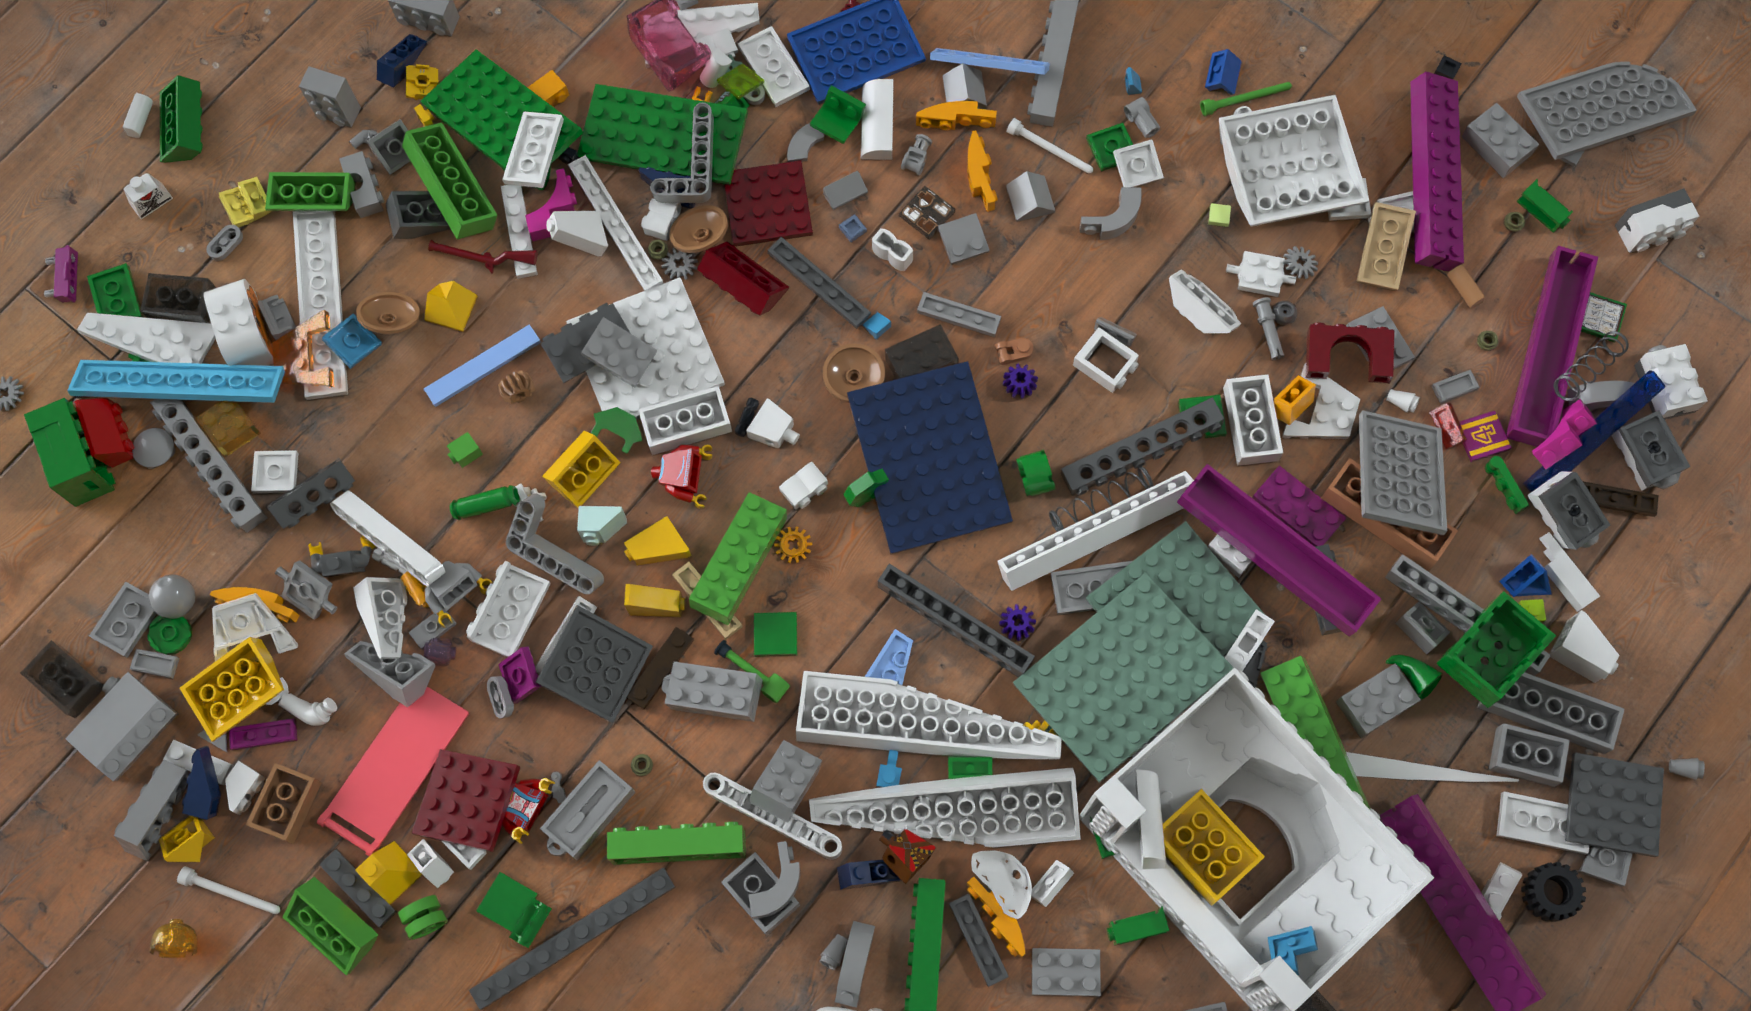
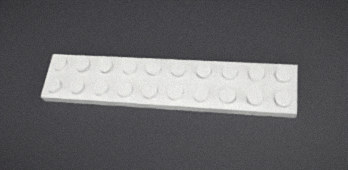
M293 211L305 398L311 400L347 395L346 364L322 341V337L343 322L335 211Z

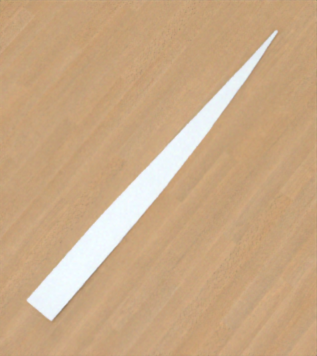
M1346 752L1356 776L1463 782L1519 781V779Z

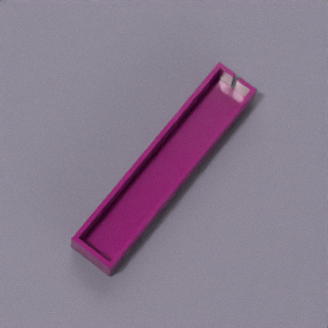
M1425 71L1410 82L1413 207L1416 211L1414 217L1415 263L1427 267L1433 266L1435 269L1449 272L1464 263L1458 81Z
M1557 246L1550 255L1506 433L1508 439L1535 447L1541 445L1558 427L1564 400L1555 393L1554 382L1573 365L1598 261L1597 256L1580 252L1571 264L1569 262L1575 255L1576 250ZM1560 379L1558 390L1565 397L1568 384L1566 379Z
M1206 464L1177 501L1184 509L1349 637L1357 632L1381 600L1378 595L1208 464Z
M1419 795L1410 796L1395 805L1394 808L1379 815L1380 821L1386 827L1388 826L1397 834L1396 838L1402 844H1406L1414 852L1413 856L1419 862L1426 864L1431 870L1430 874L1434 878L1420 892L1495 1011H1521L1546 996L1547 994Z

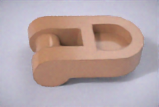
M1026 338L1007 342L1001 341L995 344L996 351L1000 354L999 361L1001 365L1026 360L1033 353V344ZM1012 349L1013 354H1008L1007 350Z

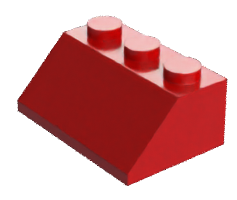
M109 398L74 401L92 457L112 468L134 458L132 453L134 445L128 438V427L122 419V408L117 402L115 403Z

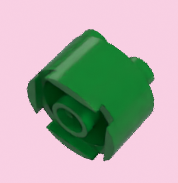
M1044 449L1016 459L1027 497L1056 490Z

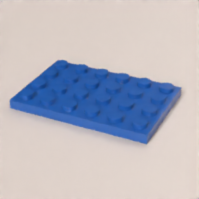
M870 0L787 33V39L818 105L825 102L831 85L845 93H849L863 87L868 81L886 78L926 61L921 46L898 0Z

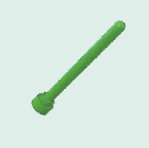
M1286 82L1218 101L1202 100L1200 102L1201 112L1204 116L1212 115L1217 109L1290 90L1292 84Z

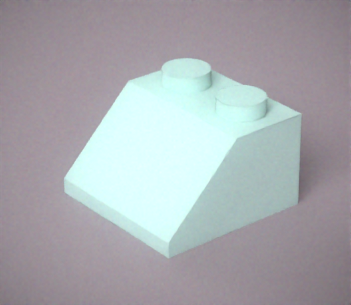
M579 506L577 531L583 542L587 545L596 546L599 543H605L627 524V518L622 507Z

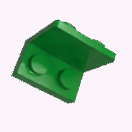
M831 85L823 106L811 120L810 126L844 144L861 121L866 104Z

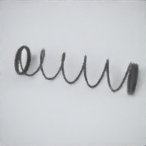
M1617 331L1606 333L1602 339L1598 340L1594 347L1586 352V355L1580 357L1576 364L1570 366L1566 373L1560 375L1555 380L1554 390L1558 397L1566 401L1577 399L1580 392L1586 390V383L1591 384L1595 382L1596 374H1603L1606 366L1614 364L1615 357L1623 356L1629 347L1627 338ZM1617 334L1621 336L1626 344L1625 350L1620 341L1607 337V335ZM1605 339L1617 341L1622 347V352H1612L1606 346ZM1602 341L1603 346H1597ZM1596 348L1606 349L1613 356L1612 363L1605 364L1598 358ZM1594 349L1595 356L1588 355V353ZM1585 357V364H1580L1579 361ZM1587 357L1597 358L1603 364L1604 370L1600 373L1594 372L1587 364ZM1575 366L1576 373H1570V369ZM1577 366L1587 367L1594 374L1593 381H1585L1579 376ZM1569 374L1578 376L1584 382L1585 387L1583 390L1580 391L1579 384L1573 378L1568 377ZM1560 379H1566L1568 386L1577 392L1574 398H1566L1560 394L1558 390ZM1568 380L1575 384L1577 390L1570 386Z
M1143 466L1138 467L1139 477L1132 472H1127L1125 476L1126 490L1119 483L1110 481L1108 483L1109 500L1102 492L1093 489L1090 495L1092 509L1082 499L1075 498L1073 502L1075 518L1063 507H1058L1056 512L1053 510L1049 511V518L1056 532L1064 529L1057 515L1058 509L1066 511L1074 522L1077 523L1076 500L1082 501L1094 515L1096 514L1092 501V493L1094 491L1099 492L1110 506H1113L1109 489L1110 484L1116 483L1130 498L1127 475L1133 474L1143 484L1145 489L1154 486L1148 471ZM1142 472L1145 474V476H1146V478H1147V480H1148V482H1149V485L1146 483V481H1145V479H1144V477H1143Z

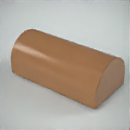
M1462 264L1448 273V278L1470 309L1483 303L1485 295Z

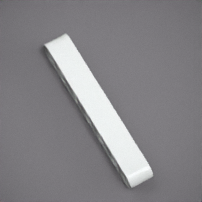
M347 490L330 503L331 508L340 518L424 585H431L445 573V568L436 558L351 491Z

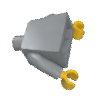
M445 561L442 564L445 568V573L425 588V601L433 613L439 616L438 621L443 628H445L442 623L443 619L448 618L453 623L451 616L444 613L443 609L446 611L478 584L480 585V592L486 595L487 590L483 586H489L492 583L490 579H482V575L468 563L454 564L450 561Z

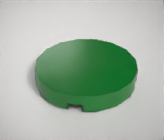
M159 615L150 623L147 639L150 646L157 652L166 655L177 654L189 644L192 637V627L183 616L170 619Z

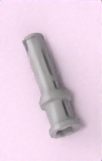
M1269 297L1260 298L1253 302V307L1256 308L1259 317L1257 321L1263 327L1271 359L1276 360V357L1281 359L1285 355L1274 321L1276 316L1272 313L1271 299Z

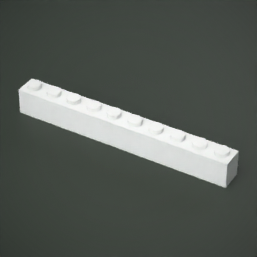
M1184 471L998 560L1003 580L1010 590L1013 591L1183 509L1177 501L1194 480Z

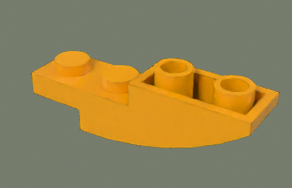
M977 101L946 102L917 112L916 126L940 128L944 131L955 130L956 123L964 126L978 125L983 128H990L996 125L997 111L978 109Z
M975 130L972 131L968 147V181L972 196L981 195L985 208L989 212L995 210V203L998 201L995 190L990 188L991 180L988 173L989 165H992L990 155L988 153L985 154L983 149L985 144L982 136L979 137Z
M231 587L214 590L210 593V596L215 599L214 603L217 605L256 593L271 612L276 615L278 620L288 623L290 620L296 623L300 616L294 610L282 606L284 599L281 596L269 591L247 587Z
M973 876L966 884L969 887L967 892L975 900L979 898L984 904L982 908L990 917L993 915L996 917L990 924L993 927L991 932L999 940L1003 938L1008 944L1006 948L1014 957L1018 955L1022 958L1026 953L1017 919L1006 915L993 892L989 893Z

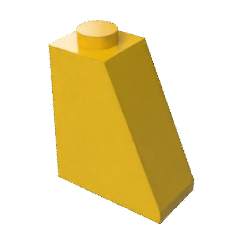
M668 516L624 542L626 550H624L625 555L630 562L634 560L637 566L684 559L691 556L689 548Z
M626 584L624 605L630 616L681 617V610H685V598H682L681 592L677 590Z

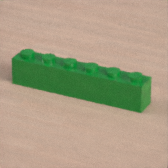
M919 878L918 883H914L913 897H917V906H912L911 920L916 921L915 929H910L909 941L914 943L913 952L908 954V965L912 966V974L907 975L906 989H910V998H905L904 1011H936L946 880Z

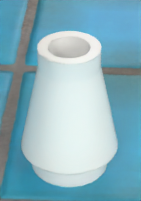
M1391 389L1386 401L1393 403L1407 413L1409 411L1414 413L1420 397L1415 396V393Z

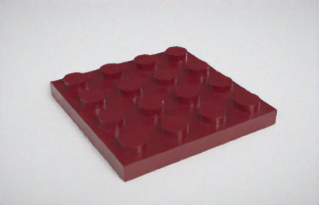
M802 160L737 169L733 172L731 184H724L734 247L777 241L780 237L792 239L813 236Z
M440 749L412 834L493 852L521 767L516 764Z

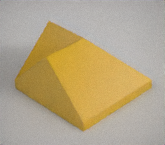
M455 281L440 283L427 293L424 320L463 332L478 296Z
M188 816L159 839L163 857L167 862H200L202 848L215 837L201 818Z

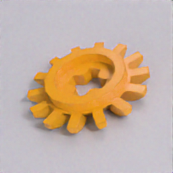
M797 526L795 531H791V527H787L788 533L781 530L782 538L776 537L780 541V543H774V547H780L776 554L783 553L781 560L789 557L788 563H791L792 558H795L796 563H799V556L805 560L807 557L803 553H811V550L807 549L808 546H812V542H807L811 537L810 535L804 537L803 535L806 530L803 529L799 533V527ZM797 540L799 548L790 550L788 542Z

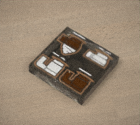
M924 186L900 211L899 217L930 240L938 231V225L946 223L955 213V208Z

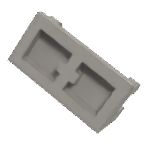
M274 295L258 301L270 332L278 343L299 334L283 298L279 299L278 295Z

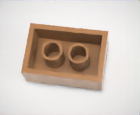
M274 763L246 826L294 844L322 782Z

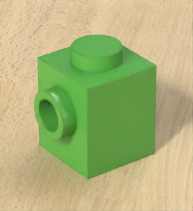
M468 432L447 445L450 453L447 455L454 465L459 463L461 468L483 455Z

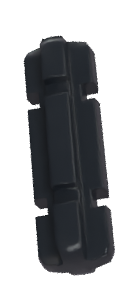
M748 398L746 407H744L738 421L739 424L735 428L736 435L745 437L746 430L755 415L754 410L758 408V400Z

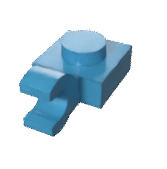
M890 750L887 765L880 764L876 787L899 785L902 768L896 767L898 751Z

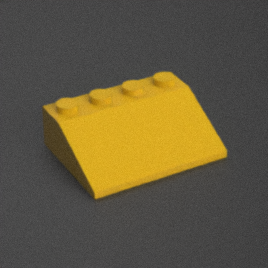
M248 637L181 686L180 690L210 740L214 742L284 691L273 658L262 640Z
M1202 789L1163 823L1165 856L1211 906L1265 857Z

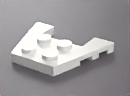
M1306 363L1304 364L1301 373V377L1305 378L1306 375ZM1329 377L1327 379L1305 378L1316 384V388H1319L1310 423L1306 424L1295 420L1291 425L1286 424L1282 438L1300 437V439H1308L1309 437H1321V439H1348L1360 398Z
M256 593L216 605L212 608L215 661L230 651L229 646L241 643L248 637L257 638L271 634L278 654L298 647L295 639Z

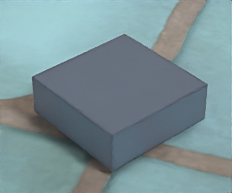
M855 214L839 225V229L850 242H853L867 232V228Z

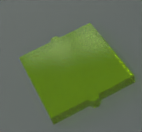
M742 63L719 77L717 83L723 86L726 92H730L740 99L762 85L764 79L757 75L755 70H751Z

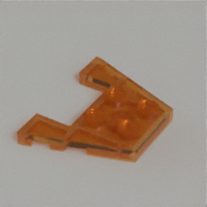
M326 310L320 311L272 343L273 366H283L285 371L281 383L334 387L333 369L326 367L314 371L312 334L330 330L329 312Z

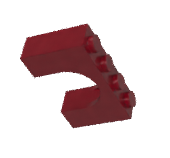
M1321 322L1310 324L1307 331L1305 378L1327 379L1330 373L1331 349L1339 343L1352 342L1361 346L1368 355V382L1390 384L1394 372L1395 330L1387 327L1368 328L1365 325L1347 327L1345 324L1331 326Z

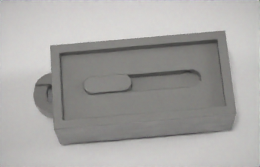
M674 662L671 674L667 675L662 682V690L666 694L664 704L672 710L754 722L763 679L757 673Z
M599 760L540 828L549 836L547 841L549 852L555 856H563L569 853L578 860L635 794L634 789ZM554 844H558L560 846V850L556 849L554 847Z

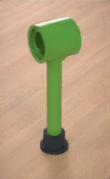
M726 640L721 641L714 654H719L723 658L727 657L745 672L757 673L763 679L761 692L777 704L790 688V685L775 673L768 678L733 652L732 648L726 644Z

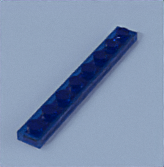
M1649 370L1595 419L1597 424L1579 435L1582 443L1581 447L1547 469L1542 466L1523 484L1531 493L1559 472H1571L1666 387L1654 371Z

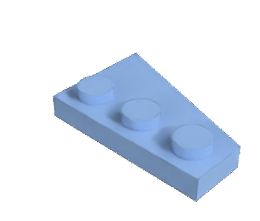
M895 629L865 677L891 679L903 685L913 640Z

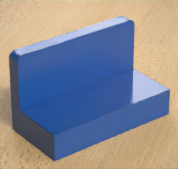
M1229 49L1212 53L1205 88L1209 91L1223 88L1230 95L1235 94L1241 60Z

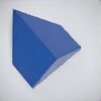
M1532 554L1499 581L1513 597L1552 595L1547 570Z

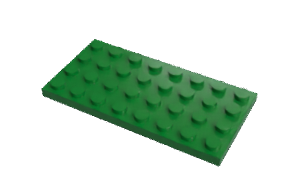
M477 49L420 101L423 107L429 109L432 114L504 170L511 154L523 112L562 115L564 121L551 163L583 134L581 127Z
M595 84L578 148L579 158L586 155L589 161L638 170L640 167H651L656 171H670L680 176H691L693 110L697 104L703 102L711 107L714 118L712 182L730 185L748 109ZM702 113L699 117H705L708 113ZM701 132L699 136H704L707 132ZM702 150L698 154L704 155L707 151ZM700 169L697 173L703 174L706 170Z

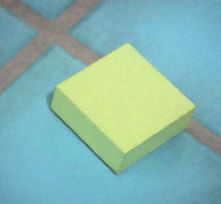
M1211 203L1208 224L1228 227L1231 206Z

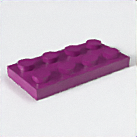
M1280 465L1252 497L1314 547L1324 545L1346 519V517Z

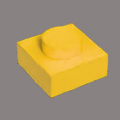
M421 104L416 106L414 110L424 127L433 125L432 120H434V117L429 109L424 110Z

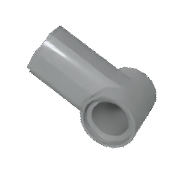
M1143 97L1124 106L1126 117L1130 122H1135L1145 138H1151L1160 131V126L1150 113V107Z

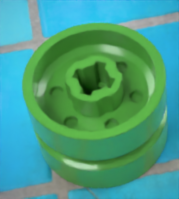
M436 895L419 899L398 912L402 924L407 925L405 931L409 940L424 937L443 927L448 922L443 910H438L441 905Z

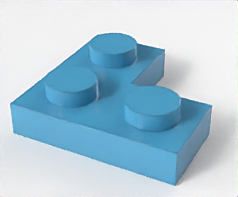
M1312 926L1268 937L1271 960L1280 956L1297 975H1299L1296 956L1318 950L1315 931Z

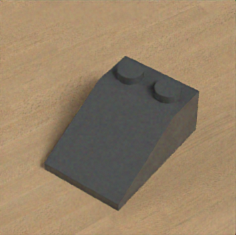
M391 191L386 202V208L394 239L417 238L451 229L429 191Z

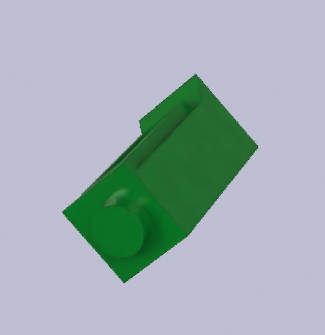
M1538 179L1517 200V203L1553 233L1559 227L1564 229L1571 221L1569 217L1573 211L1569 212L1541 186L1539 187Z
M1161 906L1157 913L1152 911L1116 920L1114 923L1111 921L1109 928H1106L1109 941H1113L1114 946L1167 933L1169 927L1163 906Z

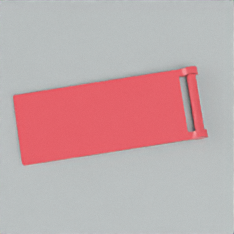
M429 687L409 707L399 703L328 808L320 815L317 824L321 827L329 828L365 851L367 856L378 851L392 827L435 766L440 749L445 750L468 717L469 712ZM335 813L375 838L374 842L370 844L330 819L332 814Z

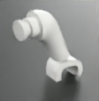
M283 677L280 680L284 691L266 703V705H272L279 702L278 705L312 726L326 724L330 720V715L337 710V705L331 698H326L321 703H309L291 693L288 694V685Z

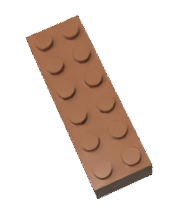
M1351 458L1348 459L1321 497L1322 500L1427 571L1437 563L1458 532L1457 529L1448 523L1447 532L1444 535L1363 518L1361 512L1360 464Z

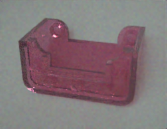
M654 0L627 15L628 33L632 42L667 91L671 92L709 61L711 50L707 44L703 45V43H697L678 17L677 10H679V6L675 0Z

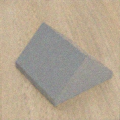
M962 63L943 75L946 102L977 101L978 109L987 108L982 72Z
M401 119L367 140L373 154L389 174L410 162L402 147L405 132L408 129Z
M1026 171L1006 185L1016 222L1055 213L1054 204L1044 175Z
M1420 601L1395 623L1426 655L1450 633Z

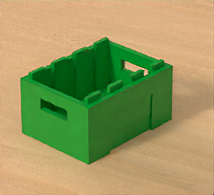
M62 398L24 414L48 485L53 491L77 507L115 490L113 485L116 482L113 473L108 472V465L91 456L77 409L72 401L69 402L67 399Z
M1504 591L1490 602L1477 617L1478 619L1436 663L1487 708L1498 702L1556 637L1552 631ZM1500 642L1502 648H1495L1494 643ZM1482 657L1487 658V665L1481 663Z

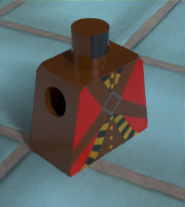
M904 829L897 837L886 830L879 838V841L887 846L882 856L883 861L905 884L927 863L936 849L934 845L908 829Z

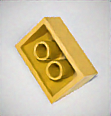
M583 431L542 477L557 492L579 508L621 462L595 435Z

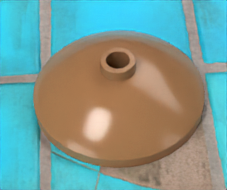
M711 205L694 207L681 214L674 221L669 233L670 240L677 250L685 253L706 251L723 238L728 229V219L723 210Z
M382 292L363 299L357 306L356 315L358 322L364 328L374 333L391 335L404 332L413 327L419 319L420 311L418 304L412 298L400 293Z
M846 344L838 347L827 357L823 366V380L828 391L837 399L848 403L847 392L884 383L885 367L881 357L872 348L862 344ZM852 376L858 377L856 381H853L850 378Z

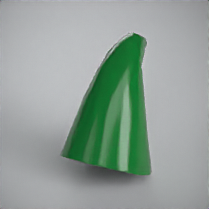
M1398 654L1392 655L1386 660V664H1396L1401 669L1421 700L1431 694L1443 676L1442 672L1410 656Z

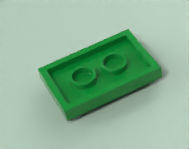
M127 263L87 276L98 314L143 317L130 267Z

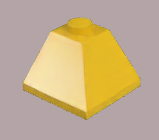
M395 841L371 854L355 869L365 882L390 905L423 875Z

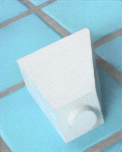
M553 211L547 220V230L550 232L552 240L596 256H602L608 247L599 211Z

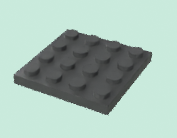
M577 605L535 683L613 723L653 646Z
M1573 753L1565 841L1658 857L1664 768Z

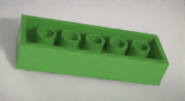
M443 123L406 131L402 147L456 239L493 230L497 213Z
M750 492L747 494L689 597L690 608L729 625L776 537L785 524L787 509Z
M725 822V826H716V823L702 824L703 827H694L693 824H682L680 828L674 829L670 825H661L655 830H649L647 826L635 827V831H627L626 828H613V832H607V859L613 865L746 858L745 830L742 825H738V822Z

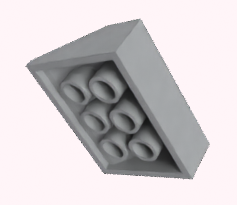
M127 672L65 739L114 782L122 777L179 713L132 674Z

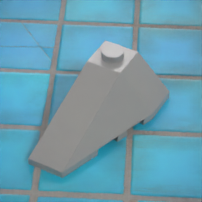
M363 641L358 642L344 653L345 657L393 699L406 707H409L425 693L435 668V663L416 653L408 655L404 654L402 650L399 659H379L374 645Z

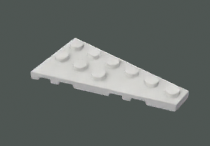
M758 3L642 13L646 69L652 67V64L656 62H665L669 60V57L677 54L682 55L694 50L692 42L720 30L729 28L731 33L735 31L741 32L760 24Z
M87 313L77 329L80 334L150 362L202 364L216 339L212 324L98 313Z

